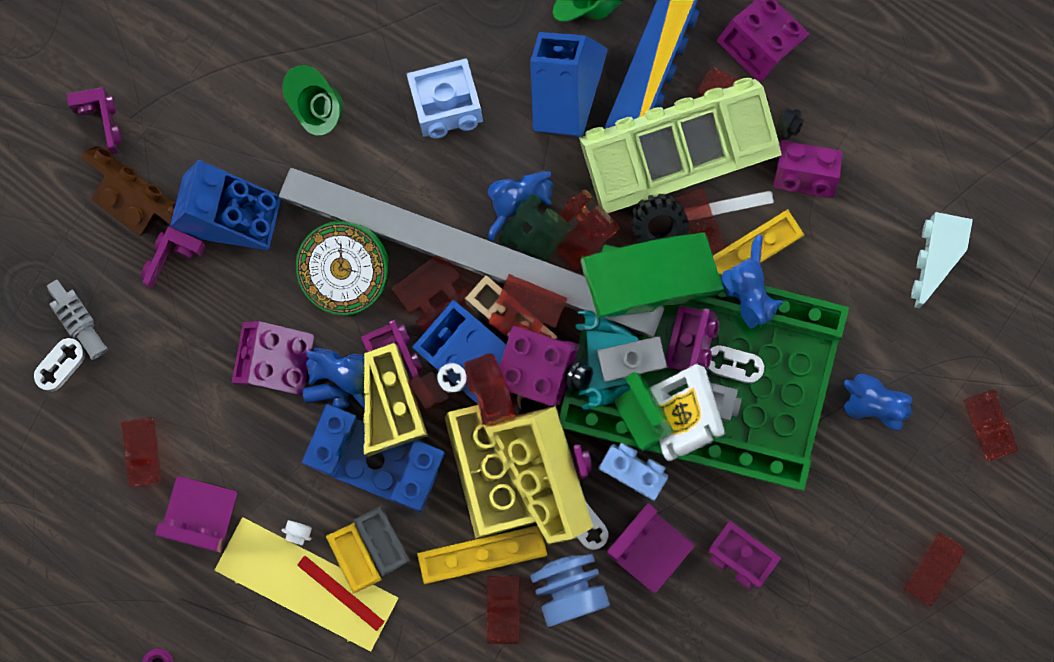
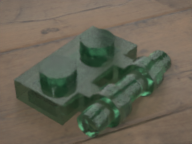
M531 194L527 200H523L519 204L514 218L505 223L499 241L506 246L513 241L519 246L516 249L517 252L547 262L573 226L550 208L542 215L538 213L537 206L541 200L537 195ZM526 222L533 227L528 234L522 228Z

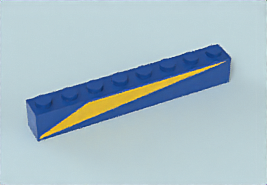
M657 0L604 129L616 126L615 123L620 119L627 117L636 119L645 116L646 111L662 106L666 94L662 93L661 90L665 81L671 83L677 66L673 65L676 54L683 55L689 38L685 37L684 34L687 27L694 28L700 13V10L696 9L698 0ZM650 133L639 136L640 142L642 138L648 140Z

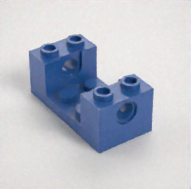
M326 404L302 463L312 470L422 514L446 457L445 452L414 440V442L380 452L385 459L384 465L377 470L370 469L367 466L368 456L364 454V422L358 420L353 414Z

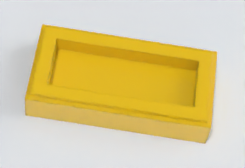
M355 523L326 536L353 594L382 580Z

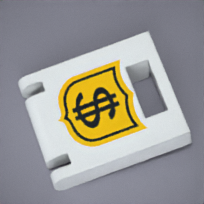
M696 364L650 388L674 429L673 433L659 441L663 455L668 461L677 457L676 454L683 456L714 441L711 431L716 437L725 434L705 367ZM686 383L688 384L689 388L673 396L667 394Z

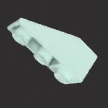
M935 212L930 220L925 221L922 238L927 239L925 250H920L917 260V268L921 269L919 281H914L911 298L916 299L915 308H920L928 300L967 251L973 219Z

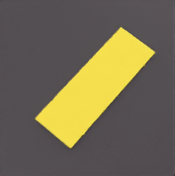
M243 517L215 568L216 572L234 580L236 584L240 583L370 652L399 599L375 585H371L353 594L340 567ZM304 556L308 557L384 620L383 625L377 631L298 567L297 564Z

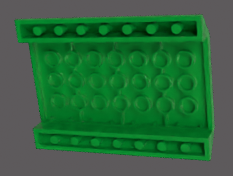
M604 244L602 252L617 249V247ZM764 285L767 295L773 300H781L783 304L777 308L771 321L765 322L763 325L757 323V326L751 329L741 315L740 299L727 296L724 291L719 295L691 298L687 303L662 306L665 309L654 337H660L665 361L678 308L683 306L698 310L709 309L718 315L719 331L717 336L712 338L710 349L715 346H725L758 356L764 364L762 377L754 383H743L714 375L705 368L710 383L738 390L736 398L741 399L740 409L737 417L731 416V420L728 423L722 422L724 435L716 437L711 431L714 441L683 456L676 454V458L804 491L811 464L810 455L838 342L843 335L849 307ZM582 330L579 349L574 363L579 359L587 362L586 333L593 330ZM631 331L633 336L638 337V341L650 338ZM718 352L711 359V361L715 362V368L720 369L722 364L732 366L733 362L723 359L724 353ZM751 360L746 365L736 364L737 368L745 370V376L750 377L752 373H758V369L754 367V362ZM665 368L643 373L640 376L651 388L681 371ZM686 383L667 394L673 396L689 388L688 384ZM567 387L559 416L562 429L639 448L615 404L601 405L583 410L582 406L589 404L588 396L585 394L579 395L581 390L573 391ZM660 442L646 449L647 451L663 455Z

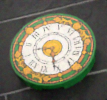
M333 221L316 228L304 239L297 254L296 274L302 291L314 305L332 314L350 315L368 308L382 295L386 287L389 261L383 244L372 231L355 223Z

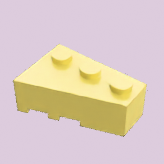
M393 343L364 353V454L371 456L427 437L428 434L399 347Z

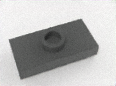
M382 505L354 519L382 577L410 563Z

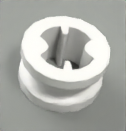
M449 363L439 370L438 382L444 390L458 392L464 388L467 382V374L460 365ZM450 369H453L456 374H461V381L457 380L458 385L455 387H451L449 382H444V374L448 376L446 372Z

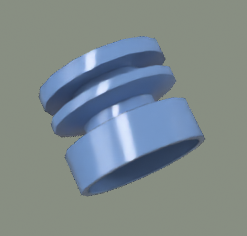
M593 554L572 555L546 564L538 572L530 575L532 583L547 580L548 586L535 590L537 595L551 594L553 597L552 601L541 607L548 627L610 606L604 586L589 587L587 581L599 574L598 569L585 573L582 569L583 566L595 562Z

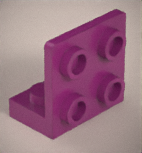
M755 0L731 20L716 41L761 83L768 77L780 60L803 42L809 33L777 1Z
M261 321L243 322L232 384L260 386L295 395H303L308 373L306 362L309 360L306 353L307 351H312L314 335Z
M514 326L511 328L494 386L550 406L561 405L567 387L565 373L569 365L575 361L579 344L570 341H559Z
M178 476L174 484L164 523H158L155 535L221 553L237 499V492Z
M648 503L606 554L652 593H656L694 548V544L657 514L658 511Z

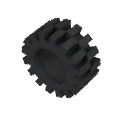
M653 194L649 195L647 203L642 199L639 201L640 208L634 207L633 209L634 216H631L630 222L632 224V232L638 244L689 235L687 228H690V223L681 203L678 200L675 201L674 197L668 195L667 199L664 194H658V199H655ZM658 215L670 217L671 226L667 231L655 234L648 229L649 222Z

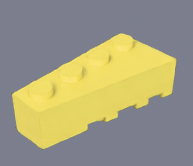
M476 405L448 412L444 418L475 538L535 524L536 521L528 508L530 505L525 493L519 491L516 487L514 480L517 478L508 462L503 463L498 454V451L501 449L494 436L490 438L485 430V427L490 425L480 406Z
M556 407L508 417L485 427L489 437L494 436L501 449L498 451V454L503 463L508 462L517 479L514 480L516 487L519 491L525 493L530 502L528 508L548 544L574 539L593 528Z

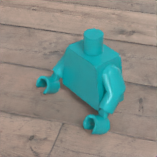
M579 311L577 314L583 315L586 323L585 325L578 324L576 328L578 330H593L586 333L588 366L593 369V377L589 389L579 393V395L585 394L589 398V404L583 405L582 409L587 410L596 406L614 404V399L631 389L625 378L604 383L597 351L636 342L638 337L633 336L629 328L606 318H598L593 311Z

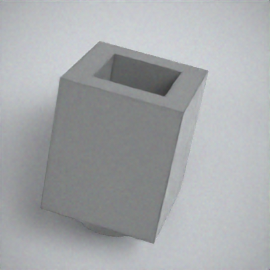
M710 383L721 421L728 423L731 420V416L737 417L740 409L741 399L736 398L738 390Z

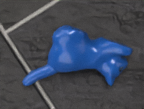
M550 171L524 175L518 182L514 179L499 180L489 186L488 196L492 200L493 209L498 217L489 229L488 240L490 242L495 239L508 219L532 200L540 201L545 205H551L550 198L554 185L553 182L547 180L551 177Z
M757 235L754 239L751 257L740 262L732 269L725 270L721 277L725 294L740 299L741 315L751 329L756 327L757 323L763 325L765 322L771 321L777 308L783 304L781 300L771 299L764 287V274L760 265L762 235Z
M316 347L314 351H307L306 356L309 360L306 362L310 377L309 384L312 385L321 379L327 378L347 393L352 394L365 409L364 355L349 354L341 358L333 350Z
M862 373L855 376L854 381H844L845 388L852 393L850 400L844 405L845 412L854 419L875 417L891 430L899 431L903 428L902 421L912 415L910 406L913 401L912 397L906 393L885 388L877 378Z

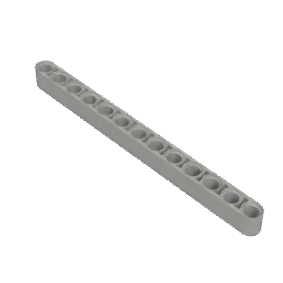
M293 168L289 169L278 198L290 204L336 221L362 225L378 237L477 274L487 275L491 279L576 311H593L597 315L586 278L582 275ZM659 306L653 312L606 317V319L619 323L635 333L653 338L665 308Z

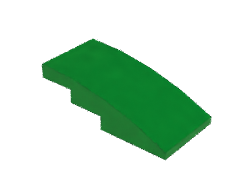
M705 232L634 244L587 256L580 260L598 318L653 312L659 306L687 303L691 298L719 295L724 290Z

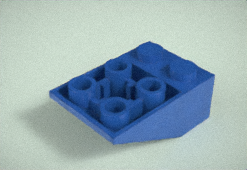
M539 32L530 61L533 131L583 137L608 48L584 35Z
M198 160L183 174L170 227L201 240L268 250L281 199L278 198V194Z
M452 300L412 348L438 370L449 363L460 365L467 374V382L462 391L489 413L507 392L494 386L506 344L456 301ZM450 369L446 372L448 376H445L457 386L458 383L456 381H461V374H456L453 369Z

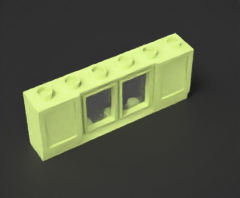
M743 78L734 82L732 87L723 90L722 88H713L706 91L702 97L696 99L691 97L683 98L674 103L675 106L666 109L662 107L653 108L646 111L645 116L636 119L632 117L620 119L615 123L616 126L607 129L597 127L588 130L585 133L586 136L580 137L579 140L599 206L604 214L637 204L642 199L644 201L649 200L648 196L652 194L655 198L658 197V194H667L781 156L779 141L764 87L756 79Z

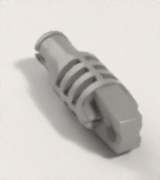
M58 280L47 285L49 293L55 300L49 305L69 335L74 339L78 338L91 360L103 355L108 348L94 330V320L74 290L66 292Z

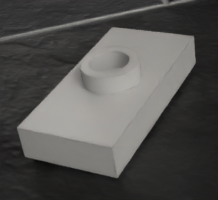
M659 336L597 351L604 383L625 378L634 371L638 374L667 368Z

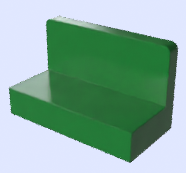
M634 371L625 377L631 389L615 398L614 404L638 447L644 451L673 433L674 429L648 383Z

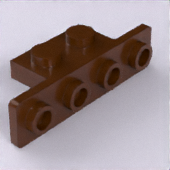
M95 146L83 153L81 158L105 175L91 199L93 202L139 236L146 233L156 214L169 224L171 223L176 202L163 195L160 188L153 184H148L138 176V173L133 168L120 163L105 148Z

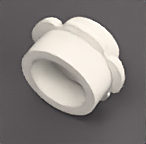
M288 520L286 528H282V532L287 534L285 538L287 541L303 545L305 540L310 541L312 539L310 537L312 528L307 525Z

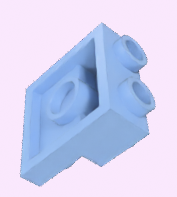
M467 59L407 73L423 137L430 135L431 138H441L447 134L448 130L460 128L463 131H469L474 129L478 123L483 122L481 107Z
M621 443L619 447L613 444L599 469L655 501L669 476L664 473L665 467L652 459H648L647 463L636 457L638 452L624 443Z

